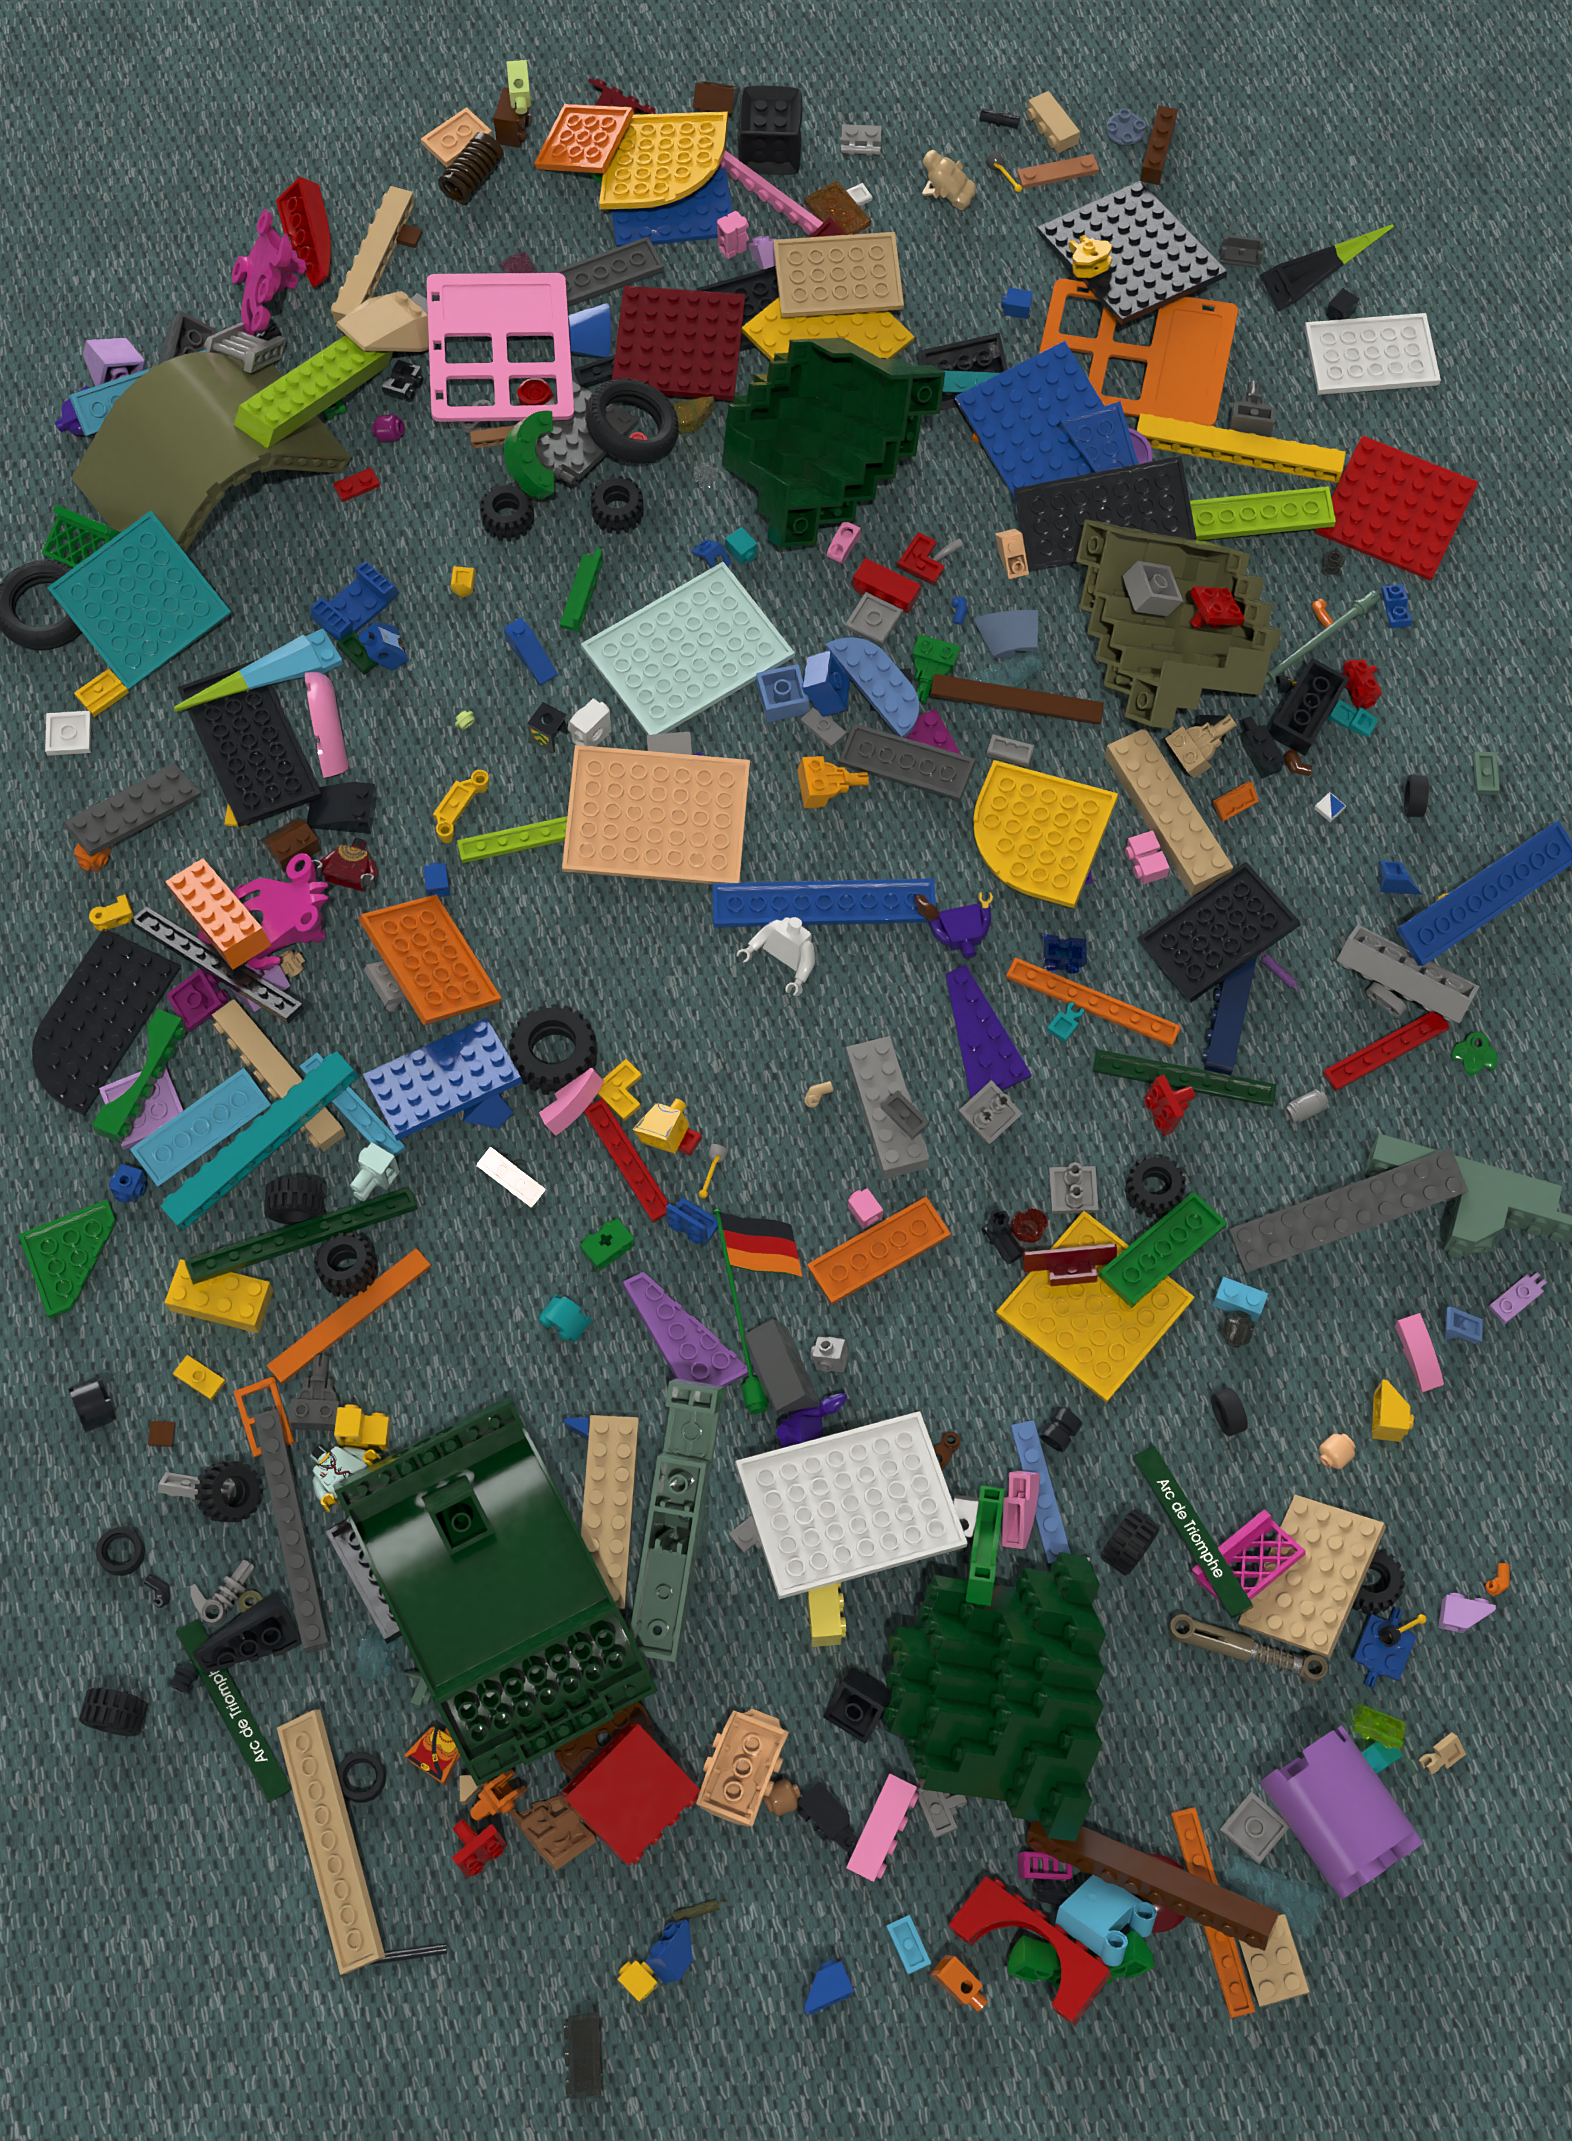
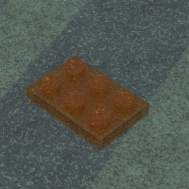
M838 180L804 198V204L816 218L824 223L830 216L834 217L847 235H854L871 226L870 218Z

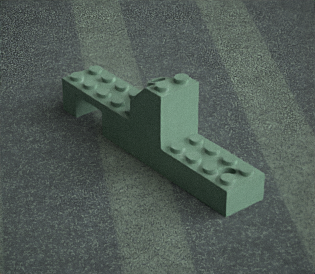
M1379 1134L1371 1148L1365 1174L1372 1177L1440 1151ZM1454 1155L1469 1192L1445 1200H1455L1443 1251H1447L1450 1256L1456 1258L1467 1257L1472 1253L1488 1252L1492 1249L1494 1241L1504 1226L1510 1229L1522 1228L1527 1230V1233L1535 1236L1546 1235L1555 1242L1567 1241L1572 1243V1216L1557 1212L1562 1186Z
M682 1379L669 1381L665 1405L670 1407L663 1453L657 1456L630 1633L641 1656L671 1662H676L681 1657L696 1558L706 1551L709 1506L706 1505L724 1391L723 1386ZM681 1516L689 1517V1520L685 1521ZM655 1626L662 1628L660 1635L654 1633Z

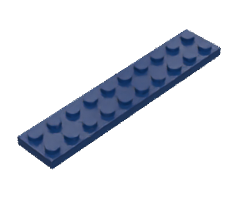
M1558 820L1397 927V932L1418 966H1424L1572 865V841Z
M930 878L713 883V927L766 926L774 920L782 921L784 918L793 917L799 918L802 921V925L927 923L929 920L919 913L915 898L917 894H923L928 902L936 907L935 880Z

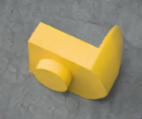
M453 566L451 591L461 598L471 595L473 593L476 570L474 568Z

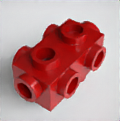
M1365 659L1347 661L1343 665L1344 671L1341 674L1350 678L1345 688L1352 695V703L1358 708L1373 707L1382 695V691L1373 676L1377 672V667L1375 665L1368 667Z

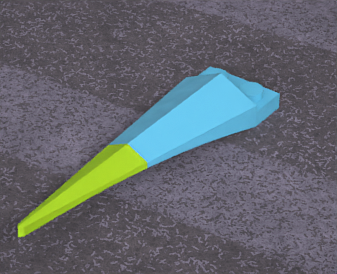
M324 628L307 636L302 635L183 701L174 707V711L178 712L249 689L305 677V672H319L322 674L342 665L343 662Z

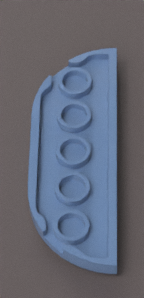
M849 637L827 643L826 650H831L846 674L897 736L906 738L917 723L919 699L912 684L879 646L865 639Z

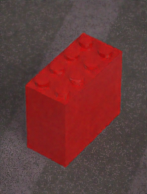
M629 1722L571 1780L558 1796L621 1862L629 1865L631 1862L635 1864L643 1857V1850L649 1844L654 1845L662 1837L661 1831L667 1825L670 1827L680 1818L679 1813L685 1806L689 1808L698 1800L697 1794L701 1790L639 1724Z

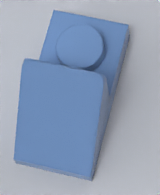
M1447 1307L1445 1340L1460 1337L1472 1343L1482 1342L1483 1319L1456 1308Z

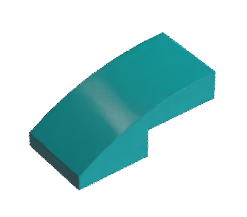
M1340 699L1335 703L1327 717L1328 720L1365 737L1370 736L1379 720L1363 708L1357 711Z

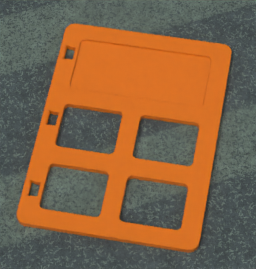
M1059 279L1055 282L1039 353L1065 341L1071 351L1092 354L1093 359L1088 380L1104 406L1121 401L1123 412L1126 416L1140 417V413L1152 414L1158 417L1173 418L1200 425H1215L1238 315V308L1235 304L1184 296L1158 308L1159 312L1152 344L1147 347L1113 341L1117 319L1105 306L1096 338L1059 333L1068 296L1099 299L1090 290L1089 293L1077 292L1078 287L1088 289L1083 281ZM1210 306L1215 307L1213 312L1202 310V307ZM1116 357L1147 363L1139 400L1102 395L1101 392L1109 358Z

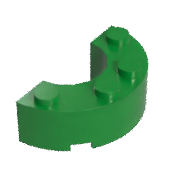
M548 410L535 412L518 422L509 431L504 445L505 463L511 478L516 479L521 485L519 488L525 493L541 500L554 493V472L547 470L540 464L535 452L536 440L553 432V413Z

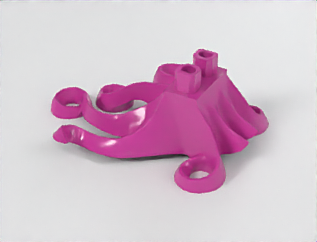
M267 209L263 210L258 219L257 232L260 235L249 256H239L232 271V282L234 284L242 283L247 275L241 318L242 322L245 323V333L254 336L255 331H264L270 320V312L262 304L270 302L276 292H283L285 287L295 289L298 277L293 275V272L303 274L306 269L305 261L297 258L296 251L292 250L288 235L285 233L281 238L272 228L273 216Z
M298 854L288 863L286 873L292 880L291 883L260 878L244 886L240 884L232 892L240 901L253 892L261 891L259 896L243 903V906L249 913L253 911L263 913L264 917L261 927L271 944L270 947L247 961L248 965L253 969L265 971L279 964L280 958L270 956L264 958L275 950L297 942L307 943L312 940L314 943H317L325 938V931L321 928L323 914L320 912V908L328 899V896L321 894L328 884L316 882L315 866L307 854ZM305 861L304 868L301 871L297 872V865L300 862ZM199 931L198 939L209 946H213L204 934Z

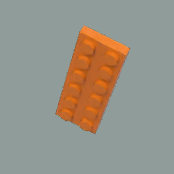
M924 1197L808 1263L807 1268L829 1303L833 1305L950 1238L951 1233L928 1198Z

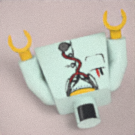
M321 1446L314 1449L310 1457L318 1464L312 1470L315 1475L312 1482L315 1495L325 1510L330 1512L329 1506L335 1503L337 1506L340 1504L333 1488L334 1484L367 1468L366 1464L369 1466L373 1465L372 1461L375 1458L381 1459L374 1450L366 1451L360 1448L347 1446L339 1448L335 1446L327 1453Z

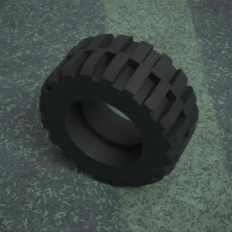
M552 1004L551 1008H545V1005L539 1006L538 1011L530 1010L527 1012V1018L521 1017L517 1021L518 1028H513L511 1032L512 1038L509 1040L510 1057L521 1076L523 1084H529V1088L537 1092L538 1088L541 1089L544 1095H549L550 1091H555L556 1093L597 1064L596 1037L594 1030L591 1029L588 1019H583V1014L579 1011L573 1013L571 1007L564 1006L562 1009L559 1008L558 1004ZM560 1035L570 1039L575 1045V1050L567 1060L561 1063L545 1064L535 1059L532 1055V1050L538 1041L547 1036Z

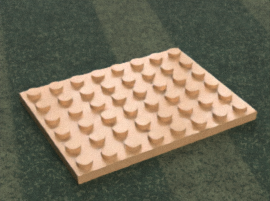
M575 745L562 871L703 884L739 883L750 760Z

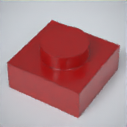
M688 1128L677 1150L691 1156L701 1142L702 1135Z

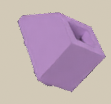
M759 236L753 238L752 243L747 244L759 269L775 266L773 240L776 239H771L769 236Z
M1450 1593V1595H1446L1442 1599L1438 1628L1464 1633L1495 1611L1496 1605L1489 1604V1601L1485 1599L1475 1598L1474 1600L1465 1599V1596L1462 1594Z

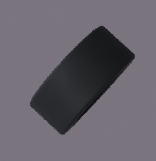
M1408 776L1404 791L1405 816L1423 817L1425 815L1429 796V780L1427 776Z
M1231 1388L1214 1393L1211 1396L1212 1409L1223 1433L1230 1437L1246 1431L1248 1428L1247 1415L1237 1393Z
M116 1527L109 1529L100 1537L95 1552L97 1561L105 1571L115 1576H125L133 1573L140 1567L144 1561L145 1547L136 1532L126 1527ZM120 1537L127 1538L132 1541L135 1548L132 1559L120 1566L110 1563L106 1555L110 1542Z
M357 1752L349 1755L341 1762L337 1770L342 1793L347 1799L356 1803H366L374 1800L381 1794L386 1783L384 1766L375 1756L369 1753ZM367 1763L375 1769L376 1781L373 1787L366 1792H355L348 1786L347 1773L355 1764Z

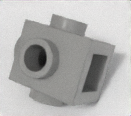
M818 1337L816 1345L811 1348V1360H814L816 1369L823 1372H844L849 1356L845 1339Z

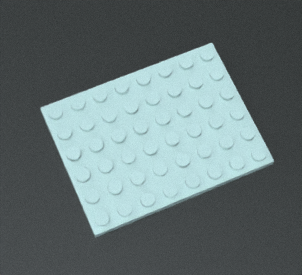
M724 562L581 643V649L646 735L669 732L755 681L756 673L773 670L795 657V652Z

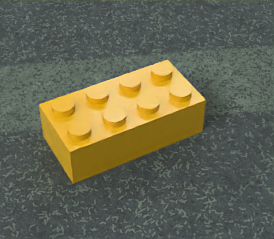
M180 1259L164 1303L169 1311L259 1334L274 1290L268 1281L232 1272L193 1285L185 1266V1260Z

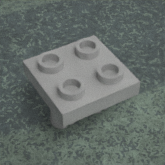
M384 961L366 965L364 972L383 1001L384 1006H387L386 1009L388 1011H396L400 1002L407 1001L408 999Z
M992 1080L957 1111L987 1145L992 1143L1022 1115L1020 1110L1010 1101V1097L1004 1094Z
M1074 1162L1069 1167H1049L1051 1214L1082 1213L1083 1211L1098 1213L1095 1166L1082 1167L1079 1163Z

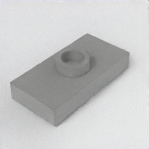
M814 707L800 719V722L831 749L846 736V731L828 716L823 717L818 709Z
M992 734L986 756L1028 767L1034 745Z

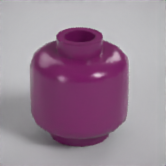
M395 414L379 415L375 423L372 424L373 435L380 442H395L404 435V423Z

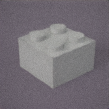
M1137 561L1122 576L1132 606L1136 612L1168 616L1183 602L1170 566Z

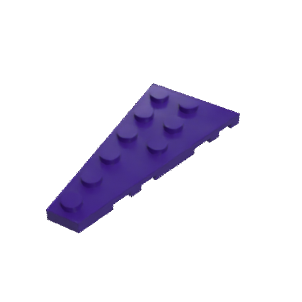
M966 964L947 973L945 977L970 1099L991 1080L1001 1091H1004L1031 1078V1072Z

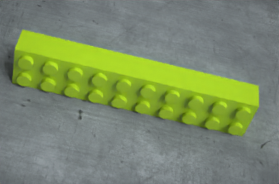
M345 335L240 404L234 425L268 449L384 370L389 365L393 351H363Z

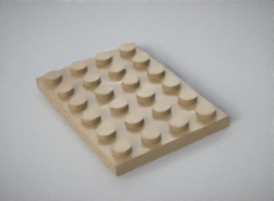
M895 232L773 240L781 318L902 310L904 308Z
M1294 1495L1280 1528L1306 1551V1555L1250 1600L1253 1608L1241 1615L1238 1624L1247 1630L1330 1658L1386 1526L1383 1522ZM1272 1547L1268 1556L1277 1557L1278 1547ZM1281 1547V1557H1291L1296 1553L1292 1547ZM1264 1563L1263 1572H1273L1277 1569V1563Z

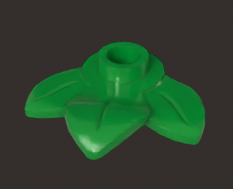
M1481 1032L1471 1033L1466 1041L1456 1044L1453 1048L1452 1059L1463 1060L1464 1069L1469 1076L1478 1073L1483 1066L1491 1070H1495L1497 1066L1496 1051L1489 1046L1487 1036ZM1475 1039H1479L1481 1041L1480 1047L1475 1046Z

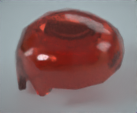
M1030 1207L1024 1213L1018 1211L1012 1219L1010 1226L1013 1235L1019 1241L1035 1243L1043 1237L1049 1224L1048 1217L1042 1211Z

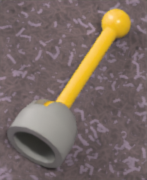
M711 1144L709 1157L712 1160V1164L703 1189L699 1191V1197L702 1199L708 1196L707 1189L716 1164L724 1161L729 1151L721 1145Z

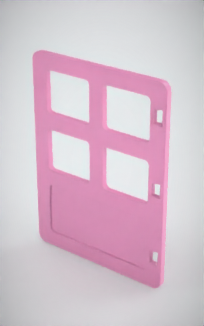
M560 273L431 274L427 277L431 413L435 421H522L535 412L545 410L552 411L553 420H569L574 416L566 281L564 275ZM432 295H439L440 301H432ZM457 336H489L492 338L493 362L446 363L444 339ZM508 336H552L554 338L555 361L510 363L507 359L506 338ZM434 343L441 344L442 350H434ZM555 378L558 403L556 405L512 406L509 396V379ZM448 379H493L495 405L450 407L447 405L446 381ZM436 393H443L444 399L436 400Z

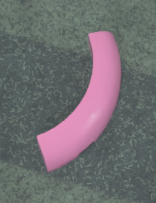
M305 672V683L308 687L307 697L314 735L316 739L320 738L317 748L323 778L334 776L348 770V760L338 715L335 689L332 681L326 675L319 672Z

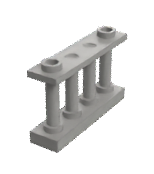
M241 322L209 336L204 345L206 352L222 353L242 360L244 363L243 371L253 373L283 357L286 338L277 336L269 341L244 333L245 323Z

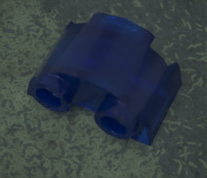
M1044 934L1043 963L1045 964V970L1055 971L1059 969L1066 970L1069 974L1078 973L1079 968L1087 964L1086 939L1070 938L1065 940L1060 939L1056 935Z

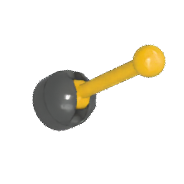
M995 151L990 154L986 159L987 165L994 170L1000 169L1012 183L1014 190L1021 192L1022 186L1017 184L1003 168V158L1000 153Z

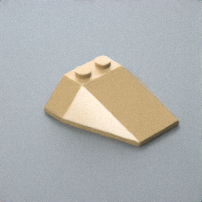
M402 291L367 299L336 324L363 351L422 352L429 350L428 315Z

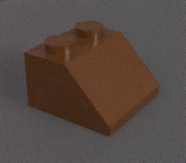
M707 81L695 83L693 108H698L697 112L700 113L709 112V110L728 112V115L729 113H734L740 87Z
M299 817L261 839L283 873L286 872L287 865L294 856L304 853L311 857L321 851L318 838L308 824Z

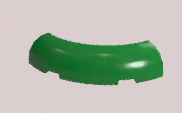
M1135 1931L1125 1935L1128 1939V1944L1123 1961L1118 1966L1108 1967L1111 1978L1105 1985L1112 1984V1979L1126 1975L1128 1979H1131L1154 1968L1153 1956L1147 1943ZM1023 1935L1016 1942L1009 1956L1008 1974L1033 1983L1036 1982V1979L1050 1981L1052 1986L1060 1987L1061 1963L1053 1946ZM1088 1948L1087 1953L1092 1957L1096 1958V1956H1099Z

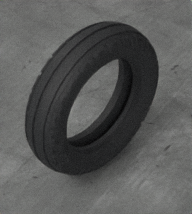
M628 378L607 381L591 394L586 405L585 421L592 439L603 451L608 452L614 458H619L621 461L635 464L654 462L665 456L677 440L679 422L673 405L658 389L656 390L655 387L645 384V382ZM617 402L635 404L651 414L658 425L659 433L654 438L648 440H637L624 436L609 423L605 408Z
M37 560L17 567L0 583V630L8 639L27 649L51 650L72 642L82 633L68 614L53 625L38 628L21 623L15 617L14 612L15 604L24 591L37 584L54 583L72 570L73 567L55 560Z

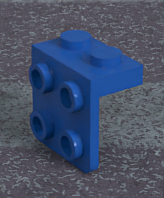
M683 1197L675 1207L668 1204L665 1208L668 1226L676 1232H684L688 1235V1239L695 1244L701 1243L706 1246L718 1229L717 1220L714 1216Z

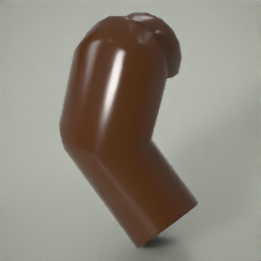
M1295 750L1287 751L1284 759L1289 770L1293 773L1310 776L1312 766L1301 763Z

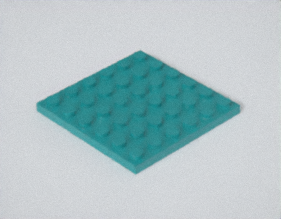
M151 510L47 587L116 676L127 687L128 691L232 614Z

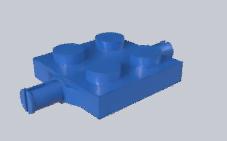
M1393 1608L1389 1620H1383L1373 1614L1369 1615L1352 1657L1353 1661L1363 1665L1369 1671L1364 1685H1369L1370 1688H1374L1378 1676H1386L1395 1681L1400 1680L1416 1639V1635L1404 1631L1401 1633V1640L1392 1647H1386L1380 1641L1379 1631L1382 1628L1391 1625L1395 1626L1396 1629L1401 1627L1398 1624L1403 1611L1398 1608Z

